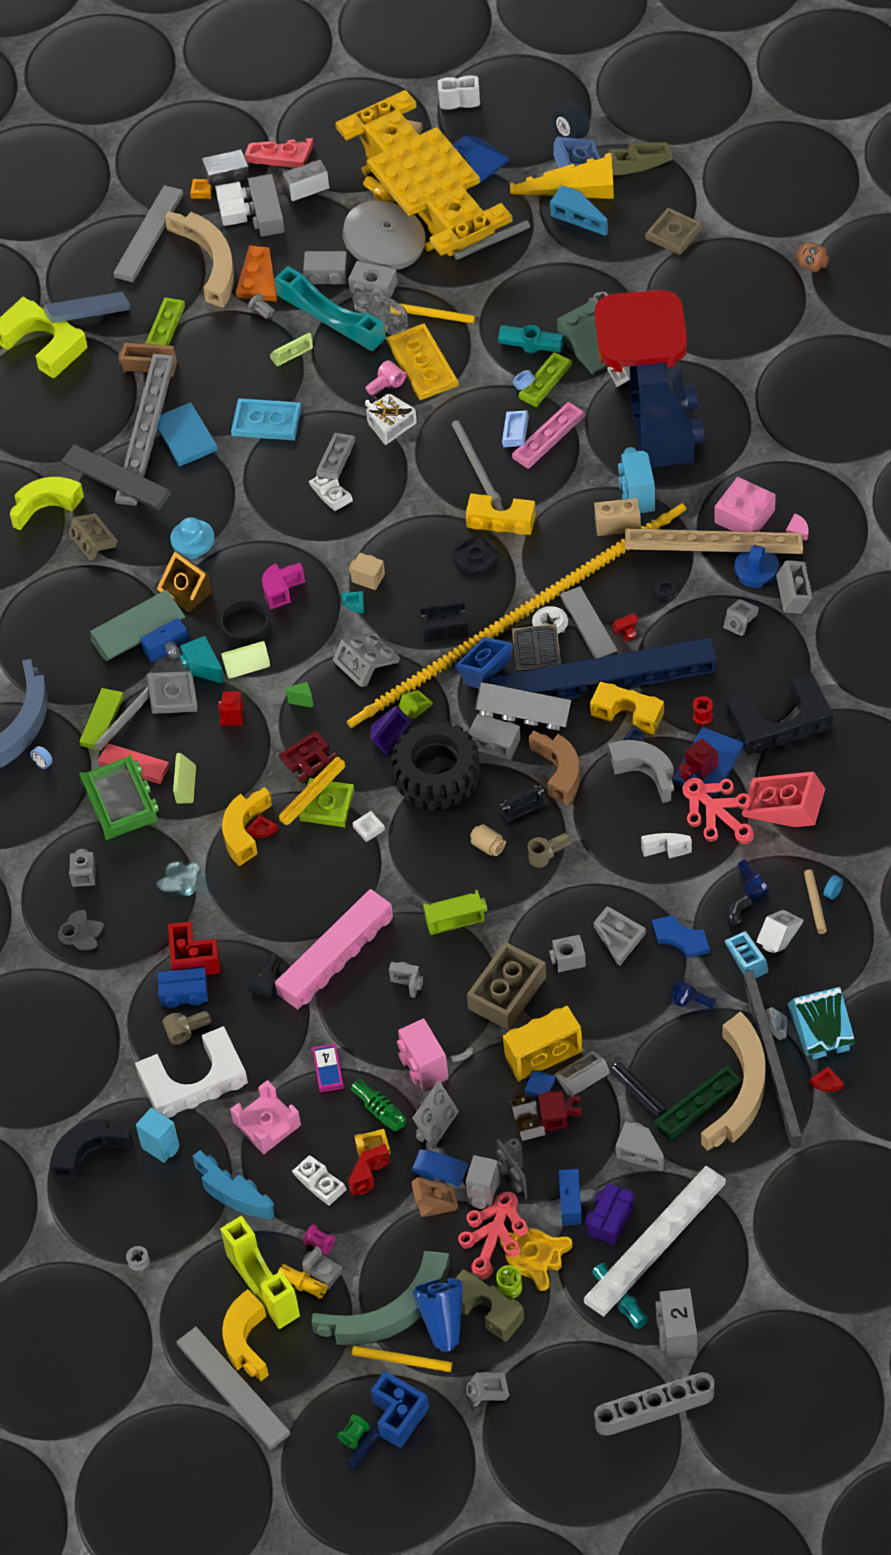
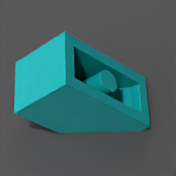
M205 636L180 646L182 655L179 656L183 668L187 667L189 671H192L193 676L219 683L224 682L222 667Z

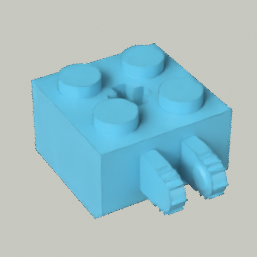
M629 447L625 449L624 454H621V463H618L619 476H622L618 477L619 488L625 493L622 494V500L638 498L640 513L655 511V484L648 453L636 451V449Z

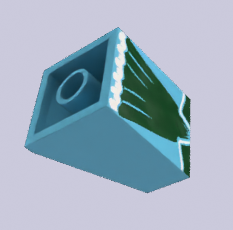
M840 987L793 998L787 1004L805 1057L812 1056L813 1060L827 1056L826 1052L835 1050L836 1054L850 1050L849 1046L855 1044Z

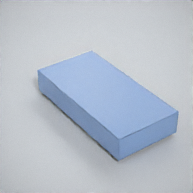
M527 410L506 412L502 439L503 447L525 445L529 419Z

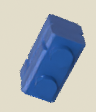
M205 967L157 973L158 994L161 1006L175 1008L179 1004L189 1003L196 1006L203 1002H208V984Z

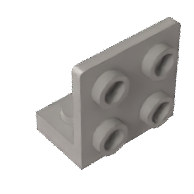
M374 633L341 639L333 661L360 687L368 685L375 668L399 663L400 657L394 653L393 649L383 643L379 636Z

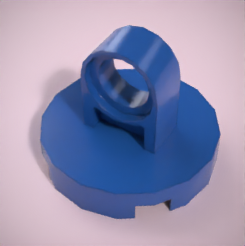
M753 545L750 552H741L735 560V575L739 577V581L748 587L760 588L762 584H767L768 582L771 584L777 578L776 574L779 571L777 557L773 553H765V547Z

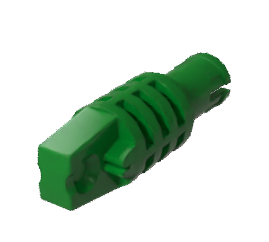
M362 1079L354 1082L351 1091L364 1101L365 1108L378 1118L380 1122L395 1132L406 1125L404 1115L380 1091H374Z

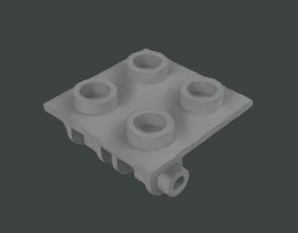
M437 1081L412 1118L418 1126L416 1139L421 1142L427 1140L433 1149L459 1112L440 1081Z

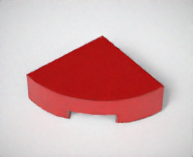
M259 814L245 831L251 837L262 838L274 834L278 830V826Z
M829 1067L809 1079V1084L820 1091L832 1092L844 1087V1083Z

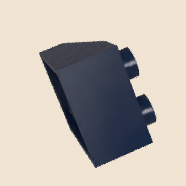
M678 362L675 363V367L667 368L666 363L629 366L630 403L639 451L648 453L651 468L694 462V444L705 443L702 418H691L689 412L698 410L695 384L684 385L681 367Z

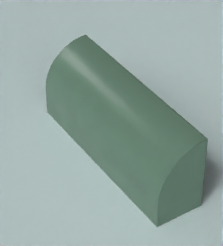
M165 590L91 630V642L106 661H109L140 644V638L176 618L182 621L185 619V616L169 592Z

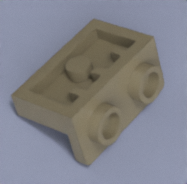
M96 513L73 518L69 535L90 561L95 560L97 551L116 547L118 540Z

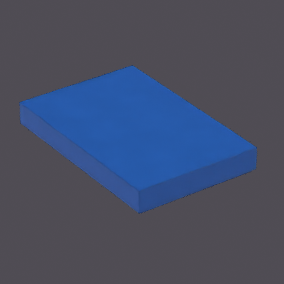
M702 727L692 745L703 738L718 751V767L702 781L704 784L720 783L728 777L744 748V743ZM678 769L673 777V783L683 787L686 781L679 776V773L682 771ZM693 774V775L689 778V779H691V778H698V779H700V778L697 777L695 774ZM692 786L690 788V790L696 791L698 789L697 786ZM719 792L707 794L715 799Z

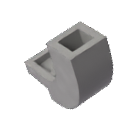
M623 740L608 744V754L614 775L629 771L646 773L655 781L662 803L671 801V792L674 791V767L666 754L657 747L642 741Z

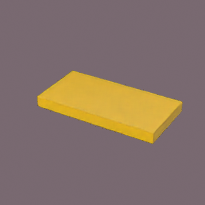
M425 323L386 337V343L401 369L406 373V377L419 400L459 386L456 376Z

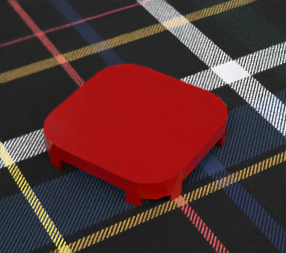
M667 290L618 293L605 296L596 304L594 317L599 359L601 364L605 363L607 366L614 368V372H623V367L658 363H666L667 368L675 367V363L682 359L683 356H686L687 336L683 306L680 298L675 293Z

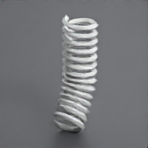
M472 1047L467 1048L458 1057L457 1055H454L453 1058L451 1056L453 1062L464 1060L470 1057L474 1050Z

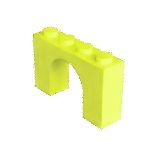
M22 297L0 317V346L6 350H9L23 336L34 331H45L54 336L51 342L36 355L38 369L53 379L88 348L86 335L81 329L74 328L67 321L51 323L44 309L38 306L36 302L30 301L25 297Z
M240 1216L220 1228L227 1257L256 1298L264 1305L266 1312L278 1329L300 1317L294 1288L282 1271L274 1276L270 1272L257 1247L255 1234L244 1218Z

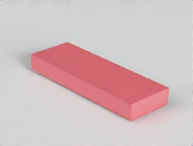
M106 744L98 759L100 766L129 757L131 754L134 762L138 761L141 766V778L161 784L170 767L169 762L116 745ZM129 770L123 772L130 775Z

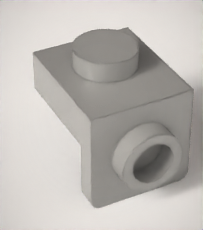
M391 962L389 967L390 982L409 985L410 997L415 998L417 990H421L423 984V976H420L419 966L410 965L406 962Z

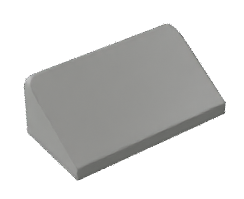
M591 1051L555 1073L554 1076L569 1096H574L607 1076L610 1071L605 1059L595 1051Z

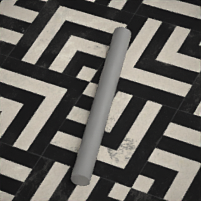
M527 220L454 252V257L456 260L461 259L530 228V224Z
M148 686L95 743L98 749L102 750L149 699Z

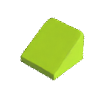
M419 690L403 694L398 707L413 720L431 707L433 702Z

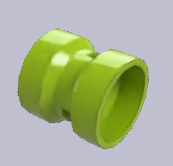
M512 1265L500 1268L496 1276L497 1288L506 1298H516L522 1291L519 1269Z

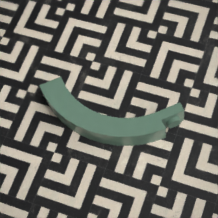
M424 1251L418 1274L408 1289L396 1300L376 1311L352 1316L313 1313V1332L324 1337L335 1335L337 1345H359L380 1341L405 1330L422 1317L413 1296L415 1286L435 1279H439L440 1283H445L450 1268L449 1253Z

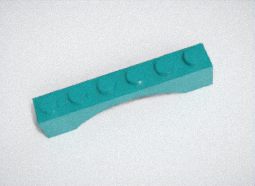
M287 266L274 278L277 296L373 352L386 339L383 321L369 313H356L336 305L321 294L303 274Z

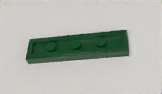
M728 1065L657 1118L654 1121V1125L670 1141L742 1087L743 1080Z

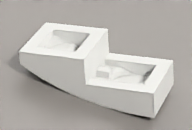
M675 833L641 836V847L644 857L667 851L669 858L692 853L690 836Z

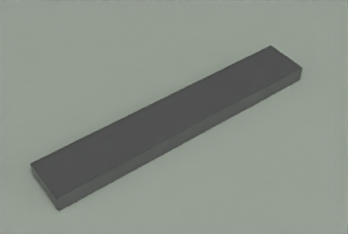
M73 444L62 459L64 465L157 510L161 509L171 495L168 489Z

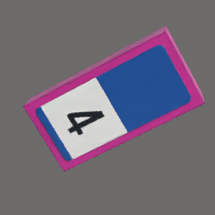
M336 1043L312 1047L320 1093L344 1089Z

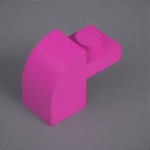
M276 563L264 572L262 585L269 609L290 603L288 588L305 582L301 563L289 565L280 570Z

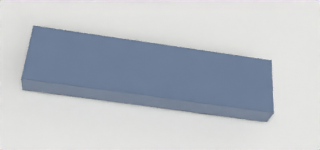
M123 292L45 304L44 312L51 323L126 311L129 310L130 303Z

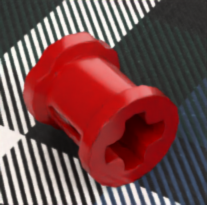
M700 696L693 702V721L697 725L706 726L712 722L713 702L710 698Z

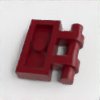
M314 731L279 754L280 760L292 774L301 769L302 773L296 776L301 784L309 780V778H316V774L324 770L338 756L336 753H332L329 756L325 754L330 750L329 745L317 731ZM315 759H318L320 761L312 767L308 765Z

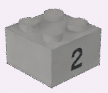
M690 1288L660 1292V1301L655 1303L661 1351H666L667 1360L696 1357L697 1331Z

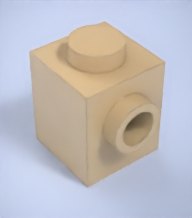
M359 553L356 560H352L349 566L352 582L376 590L385 575L384 561L372 555Z

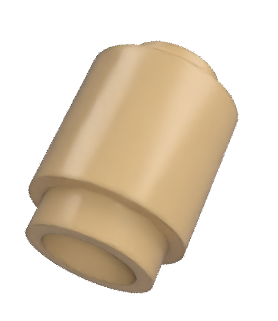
M484 824L476 826L470 834L471 844L488 855L498 856L506 844L502 835Z

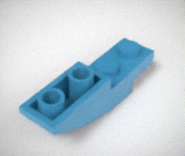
M201 1150L193 1155L195 1168L204 1175L202 1177L204 1189L214 1198L230 1208L250 1216L269 1220L275 1217L272 1200L265 1194L262 1196L250 1179L245 1180L240 1174L233 1179L228 1171H222L217 1167L218 1164L211 1155L206 1156Z

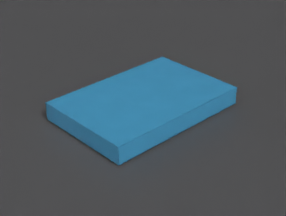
M191 402L160 415L157 430L179 467L218 451L215 441Z

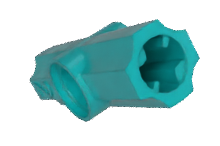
M502 325L499 330L498 343L523 347V350L528 353H535L539 350L561 353L564 346V334L540 331L535 325H527L524 328Z

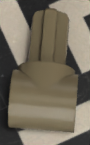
M563 833L548 841L546 838L540 837L530 840L528 843L530 864L537 868L546 866L549 859L554 857L555 852L571 845L568 834Z
M207 1011L187 1018L181 1013H172L166 1016L162 1023L170 1043L178 1045L190 1038L192 1030L210 1024L211 1019Z

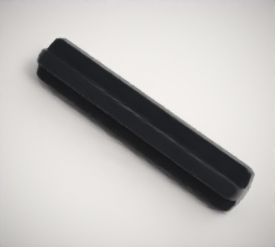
M617 1062L611 1067V1073L656 1117H660L666 1112V1106L621 1062Z

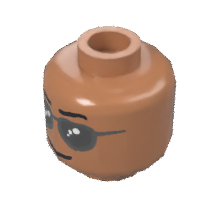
M807 242L799 247L796 260H798L800 267L812 272H818L822 267H826L829 256H827V250L824 246L814 242Z

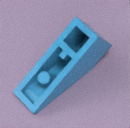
M561 185L550 201L551 216L606 236L608 233L607 218L581 192Z

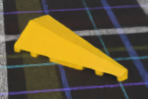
M607 153L604 158L598 160L591 158L587 159V163L578 166L571 164L544 172V176L535 179L531 176L526 178L525 182L515 185L512 182L510 183V194L554 196L561 185L581 192L586 198L614 199L612 155Z

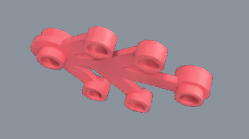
M691 778L683 785V794L690 800V813L687 816L689 825L698 827L702 822L699 814L700 800L706 806L704 837L707 841L713 842L718 838V831L716 829L717 815L735 831V837L739 843H750L754 838L752 827L748 824L739 823L724 809L735 807L747 809L751 804L749 796L742 793L736 798L712 799L707 793L722 792L725 795L731 794L734 790L733 782L729 779H723L720 783L704 784L701 779ZM725 784L731 785L729 789H723ZM692 786L698 787L696 791L690 790ZM741 799H747L745 804L739 803ZM693 816L698 817L696 822H691L690 819ZM746 829L748 830V833L746 835H741L740 831ZM709 831H714L715 835L712 837H708L707 833Z
M512 1192L500 1193L495 1198L494 1204L481 1212L476 1210L470 1211L466 1218L469 1225L474 1228L479 1227L484 1220L494 1215L496 1216L494 1221L473 1233L468 1231L462 1232L458 1237L460 1245L465 1249L471 1248L474 1243L487 1237L480 1257L473 1261L471 1267L473 1273H476L482 1280L489 1278L493 1273L490 1259L499 1237L504 1244V1251L507 1256L516 1257L520 1253L518 1243L512 1240L504 1226L506 1217L508 1216L511 1220L512 1229L517 1236H523L528 1231L525 1220L521 1219L516 1212L518 1199ZM474 1217H478L477 1220L471 1221ZM523 1225L521 1229H517L518 1226ZM466 1238H470L469 1241L463 1242ZM515 1246L514 1250L509 1251L510 1247Z

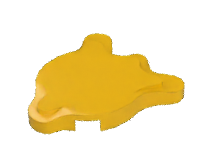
M529 1228V1231L523 1236H517L515 1233L508 1232L512 1240H515L520 1247V1253L516 1257L506 1255L508 1265L518 1268L522 1276L532 1279L538 1290H547L550 1286L547 1270L561 1269V1256L572 1249V1239L569 1237H551L543 1231ZM500 1239V1246L504 1250V1244ZM515 1246L510 1247L509 1251L514 1250Z

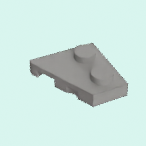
M608 906L594 921L596 932L618 965L624 962L646 934V928Z

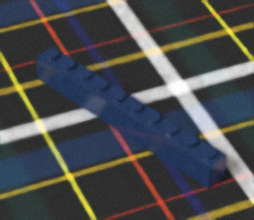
M711 638L696 639L684 643H674L662 647H652L640 651H630L618 655H608L606 657L564 663L552 667H542L530 671H520L508 675H497L489 678V684L563 699H573L594 695L600 682L628 689L715 673L716 656Z

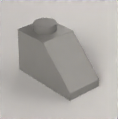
M625 1122L616 1144V1158L663 1172L664 1155L649 1128L639 1123Z

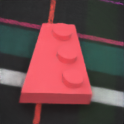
M308 138L306 142L295 143V140H287L286 144H276L274 141L249 143L244 158L246 162L254 164L299 168V166L306 165L314 145L313 138Z

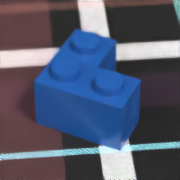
M384 1371L371 1389L373 1404L386 1411L377 1423L379 1435L402 1448L428 1411V1397L421 1391Z

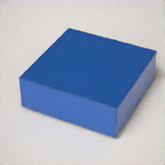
M532 1070L525 1088V1094L538 1098V1095L552 1091L556 1081L555 1076Z

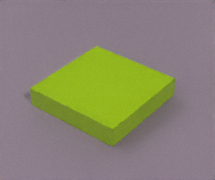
M309 778L308 785H309L314 779ZM331 781L300 813V821L345 827L355 790L354 784Z

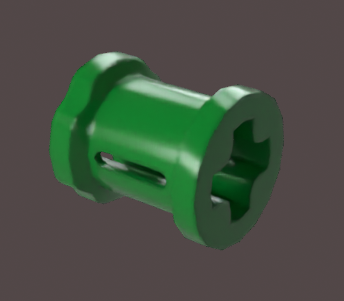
M352 1414L349 1419L350 1422L343 1432L340 1431L337 1434V1437L347 1447L356 1449L358 1440L364 1432L369 1430L370 1426L361 1417Z

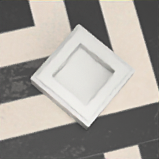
M372 811L352 823L353 828L366 842L385 831V826Z

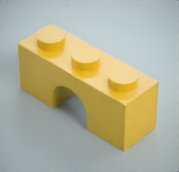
M470 494L466 510L467 528L531 535L536 516L535 501L513 498L509 509L497 511L493 509L492 496Z
M600 682L590 702L591 716L612 722L618 712L630 711L633 713V725L637 726L641 731L655 735L664 716V701L657 697H649L639 694L634 690H626L610 683Z

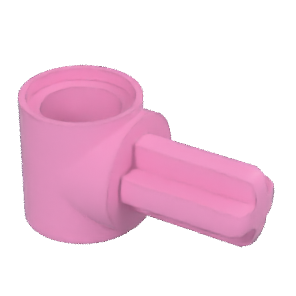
M387 360L379 367L378 377L366 386V390L372 396L385 387L397 388L404 382L406 373L393 362Z

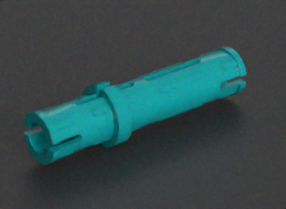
M601 1263L593 1269L592 1274L600 1281L609 1271V1268L605 1263ZM627 1292L616 1303L620 1313L628 1317L635 1329L643 1327L648 1322L647 1316L638 1307L636 1299Z

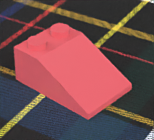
M815 772L752 778L748 792L751 804L747 809H743L742 815L747 818L791 827L812 826L816 823L825 788Z

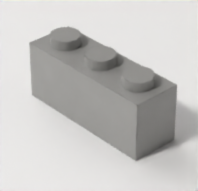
M272 174L248 178L249 187H246V194L248 200L252 199V202H249L251 215H256V217H253L254 228L259 229L261 237L285 232Z

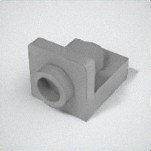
M739 599L727 609L723 627L740 636L744 635L747 623L757 616L759 607Z
M318 1246L312 1252L309 1251L302 1261L303 1270L309 1273L310 1277L327 1284V1290L330 1289L343 1272L342 1266L322 1255V1250Z
M477 1372L467 1384V1395L470 1397L472 1406H478L482 1400L505 1401L509 1397L505 1373Z

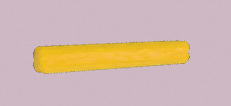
M336 757L279 815V820L285 825H289L345 768V762Z

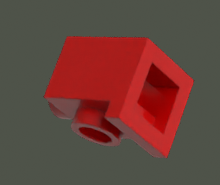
M241 691L223 692L222 701H218L220 726L243 725L244 706Z

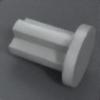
M261 294L255 295L248 304V308L251 311L256 310L265 319L270 318L274 312V309L263 301Z

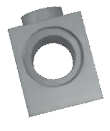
M580 935L552 940L553 950H549L551 964H556L558 972L586 967L585 952Z

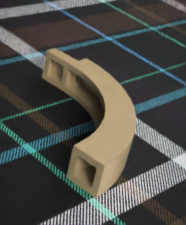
M168 211L165 215L167 231L195 241L212 258V273L203 287L205 301L224 308L230 298L234 285L232 255L225 237L216 226L200 215L190 212L187 217H184L181 214Z
M741 1011L723 1024V1038L733 1048L739 1058L744 1075L743 1084L732 1107L701 1133V1145L707 1151L714 1146L721 1145L726 1137L734 1143L753 1122L764 1096V1051L754 1027Z

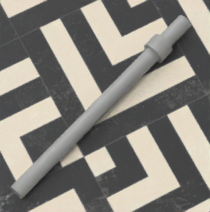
M454 421L452 426L487 496H492L494 509L505 511L501 504L502 499L499 493L495 492L460 421Z

